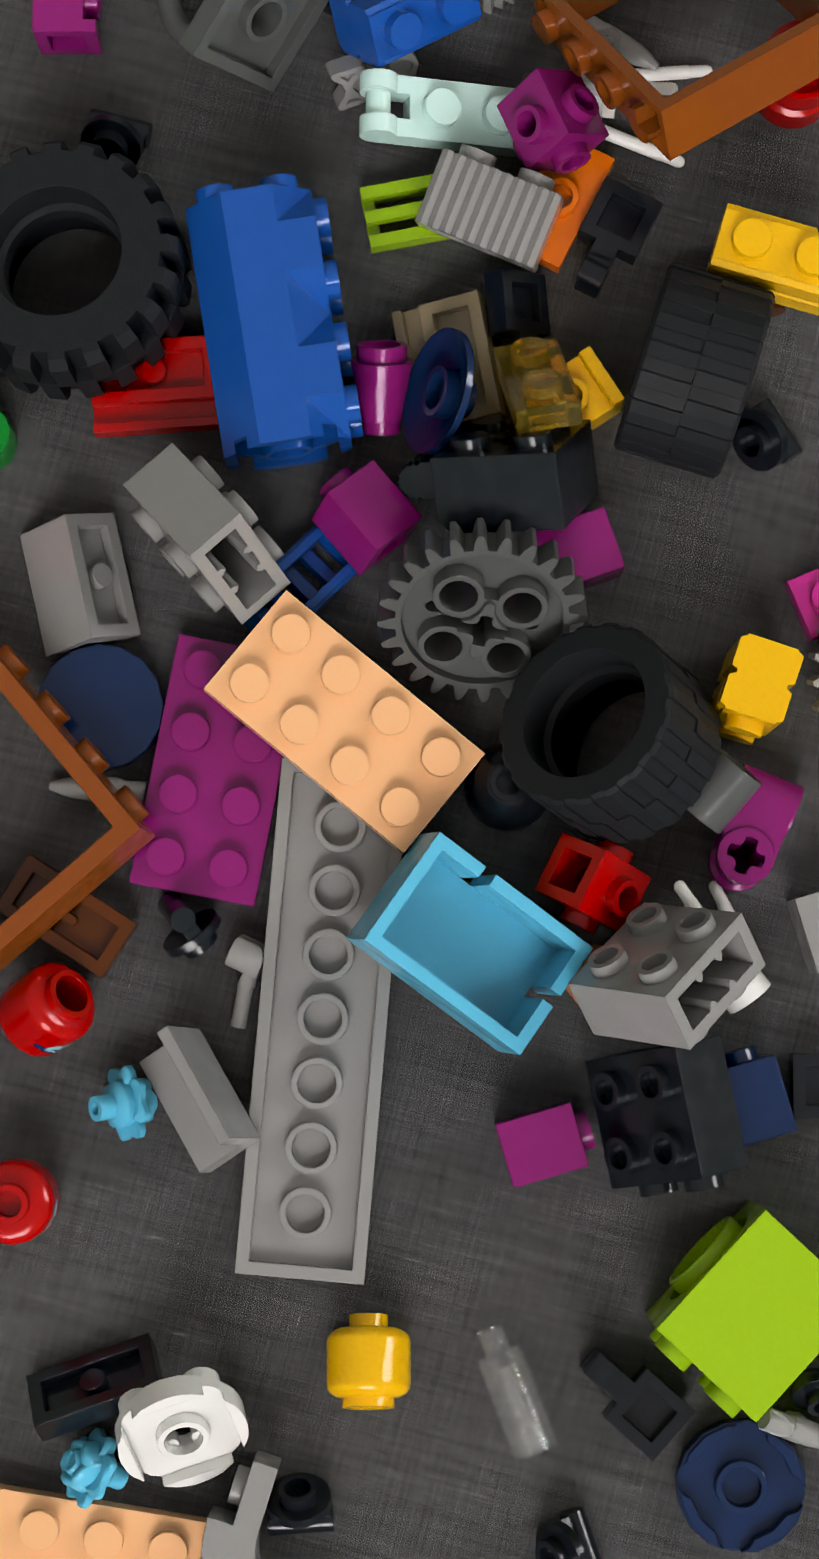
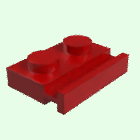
M205 335L160 338L166 354L154 367L146 360L134 369L138 377L137 380L123 388L117 379L105 384L102 382L105 395L92 397L94 410L93 428L96 438L219 430Z

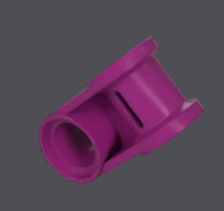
M745 763L742 766L752 773L762 785L722 833L717 834L708 859V868L712 879L724 890L736 893L749 890L769 874L773 868L782 841L794 821L804 793V787ZM739 847L748 850L746 860L750 864L755 865L750 866L742 874L734 870L736 860L732 856L727 855L732 854Z

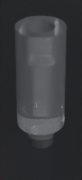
M502 1324L493 1325L478 1332L477 1334L485 1354L476 1361L513 1458L519 1460L531 1457L556 1445L558 1440L521 1344H509Z

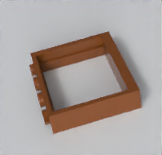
M533 0L536 15L530 18L540 40L546 45L553 43L563 53L570 70L577 77L585 75L595 85L596 91L606 107L611 110L617 107L628 118L631 128L639 140L643 143L650 141L669 161L819 78V0H776L801 23L666 98L586 21L621 0Z
M6 642L0 647V691L113 827L0 925V972L156 836L143 821L149 815V812L141 804L142 801L126 785L119 790L116 789L103 773L111 766L108 760L88 738L84 737L79 742L75 740L64 726L71 719L68 712L46 689L39 695L24 678L31 672L30 667L23 659L17 656Z

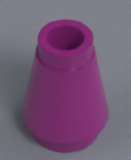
M393 340L358 342L357 357H353L350 362L354 383L357 387L361 419L363 421V433L374 436L399 434L400 421H402L413 359L407 357V343Z

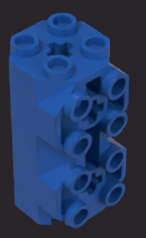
M285 173L264 177L258 182V186L233 189V186L229 184L204 186L195 191L197 204L185 209L223 456L228 469L241 470L239 457L253 458L254 470L260 471L314 464L329 458L327 446L339 442L340 453H344L353 449L352 438L363 437L356 384L343 386L342 377L353 376L346 321L333 323L332 321L333 316L344 315L336 259L323 261L322 257L334 254L326 197L313 199L311 189L298 188L296 176Z

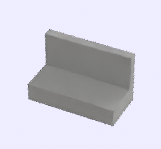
M114 513L64 514L20 535L46 657L58 656L86 643L126 641L141 634Z
M166 1026L157 1032L163 1046L139 1063L199 1173H211L261 1139L201 1030L198 1028Z

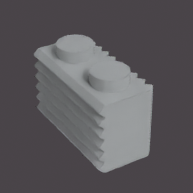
M462 144L458 153L443 148L415 222L419 227L535 273L564 202L562 195L552 191L556 181L523 167L520 168L517 177L494 168L497 160L495 156L470 145Z

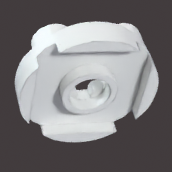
M195 1367L188 1370L184 1375L164 1378L144 1388L131 1389L125 1392L118 1402L119 1416L115 1424L118 1456L124 1469L131 1476L141 1481H144V1472L151 1476H161L164 1487H186L205 1482L218 1476L234 1463L232 1452L239 1446L240 1441L243 1447H245L248 1440V1423L244 1405L239 1394L231 1386L221 1382L219 1374L209 1367ZM190 1427L191 1432L178 1435V1432L175 1430Z

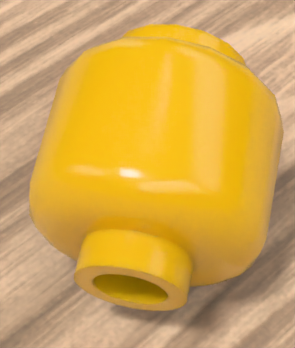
M350 1314L349 1326L337 1328L327 1337V1390L331 1395L342 1398L343 1409H393L394 1398L405 1395L411 1385L410 1337L405 1331L388 1326L387 1314Z

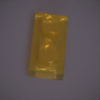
M527 337L515 341L512 345L494 347L495 371L518 434L582 424L581 399L556 338L544 340L537 337Z

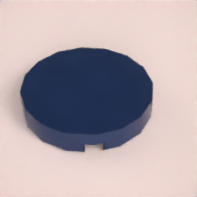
M95 644L73 650L51 667L40 686L39 694L46 689L70 715L71 719L64 726L75 740L79 742L84 737L88 738L108 760L111 766L104 772L130 766L149 752L157 739L165 705L160 683L142 659L121 647Z
M749 1418L723 1419L700 1430L683 1449L675 1472L676 1499L688 1525L708 1544L720 1549L725 1548L730 1551H740L741 1553L759 1552L780 1542L796 1525L803 1509L802 1503L806 1488L805 1471L795 1449L787 1440L759 1429L758 1422L756 1423Z

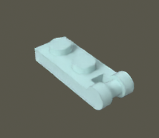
M384 68L363 70L360 73L359 94L366 98V113L359 117V137L362 140L375 143L441 150L445 148L451 151H459L461 145L466 144L491 155L519 158L513 148V139L497 108V105L515 88L397 75L396 72ZM391 102L403 103V118H397L394 114H391Z

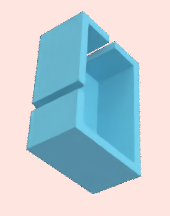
M443 833L419 834L346 939L498 1052L521 1055L553 1008L544 999L524 996L529 989H532L537 994L561 996L569 981L575 976L593 947L498 875H481L486 866ZM461 878H473V879H472V881L470 882V884H468L467 882H465V881H464L463 879H461Z

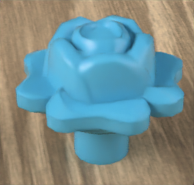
M125 1065L121 1069H110L108 1072L109 1084L104 1086L103 1094L92 1096L89 1099L88 1110L91 1118L95 1122L108 1120L109 1125L112 1128H116L122 1141L130 1140L132 1137L136 1139L145 1137L146 1123L154 1119V1113L158 1107L157 1095L152 1091L151 1082L147 1078H137L136 1071L132 1065Z
M95 1427L89 1437L83 1436L80 1439L73 1440L71 1447L63 1453L60 1461L62 1469L60 1478L63 1484L67 1485L66 1495L69 1498L76 1499L77 1505L83 1509L89 1508L93 1500L98 1501L102 1499L106 1487L116 1490L122 1489L129 1477V1473L114 1457L117 1447L116 1439L107 1437L104 1429Z

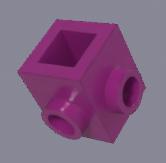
M536 68L497 105L513 139V148L517 156L524 162L525 167L530 170L556 171L558 174L571 173L584 166L591 158L590 152L609 136L599 114V105L595 96L586 88L582 77H577L571 70Z

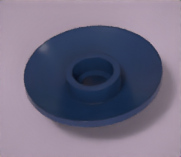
M446 327L434 333L421 349L411 370L403 410V428L408 445L417 453L433 455L450 442V437L455 435L463 418L471 414L476 404L477 385L474 382L473 350L470 340L461 330Z

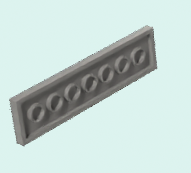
M282 758L249 1110V1118L261 1139L246 1148L235 1273L364 1285L392 972L346 938L400 863L402 854L286 758Z

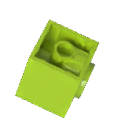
M749 1200L734 1217L728 1216L723 1218L700 1238L674 1269L669 1278L670 1287L645 1313L655 1326L649 1337L667 1358L683 1372L693 1363L703 1372L697 1382L719 1407L732 1418L743 1410L757 1423L819 1354V1259L766 1209Z

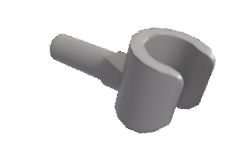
M245 934L240 935V937L234 940L225 960V965L242 973L237 984L230 1025L245 1029L247 1025L253 989L255 988L256 980L263 970L265 948L262 942Z

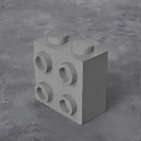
M171 443L123 484L139 505L130 514L155 543L163 537L166 539V542L158 550L182 577L186 576L190 579L195 574L198 576L190 584L215 613L225 606L241 624H244L291 583L276 563L284 553L260 525L253 530L251 529V526L259 519L235 490L229 493L224 491L222 494L218 491L225 484L201 455H198L190 462Z
M643 903L630 912L626 922L604 946L596 949L589 956L587 964L569 981L568 985L594 1035L691 1050L696 1043L700 1042L707 1035L709 1028L733 1001L742 996L746 987L766 964L740 912Z

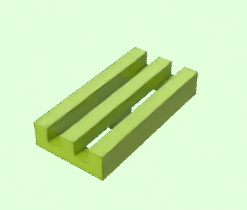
M433 174L359 188L371 254L449 239L419 226L380 233L379 225L416 218L422 201L376 209L375 205L425 196Z

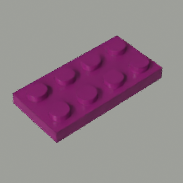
M179 634L144 808L149 812V815L143 821L156 836L134 855L129 883L256 908L278 797L282 758L284 757L204 692L205 686L240 645Z

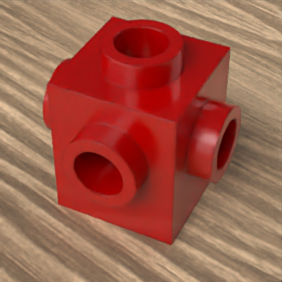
M562 832L534 890L564 907L560 919L594 935L599 925L617 932L626 922L630 912L639 907L652 877L630 865L634 854L626 848L609 840H598L596 845H593Z

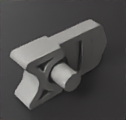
M412 52L381 68L392 70L397 75L416 77L419 61L415 53ZM350 54L326 62L325 66L331 80L338 83L332 94L338 110L343 111L366 103V98L359 94L360 73L363 70L374 67L363 62L361 58L357 59Z

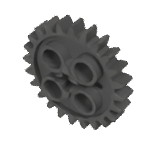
M483 517L476 519L473 533L464 534L456 521L450 522L449 538L444 540L431 530L425 531V550L423 551L416 546L406 544L403 547V563L390 561L388 564V581H382L379 585L377 626L381 627L382 647L392 648V664L394 666H401L409 663V680L411 682L429 675L431 693H437L446 684L453 685L454 698L459 701L466 694L468 688L477 689L481 702H487L491 688H499L503 695L509 699L513 690L512 685L520 673H523L530 664V660L540 650L543 651L552 643V640L564 633L567 635L576 631L578 627L583 626V622L588 621L584 581L582 576H575L574 559L571 556L559 559L558 542L554 539L537 547L536 529L533 527L524 531L518 538L512 536L511 522L507 519L501 523L496 533L487 531Z

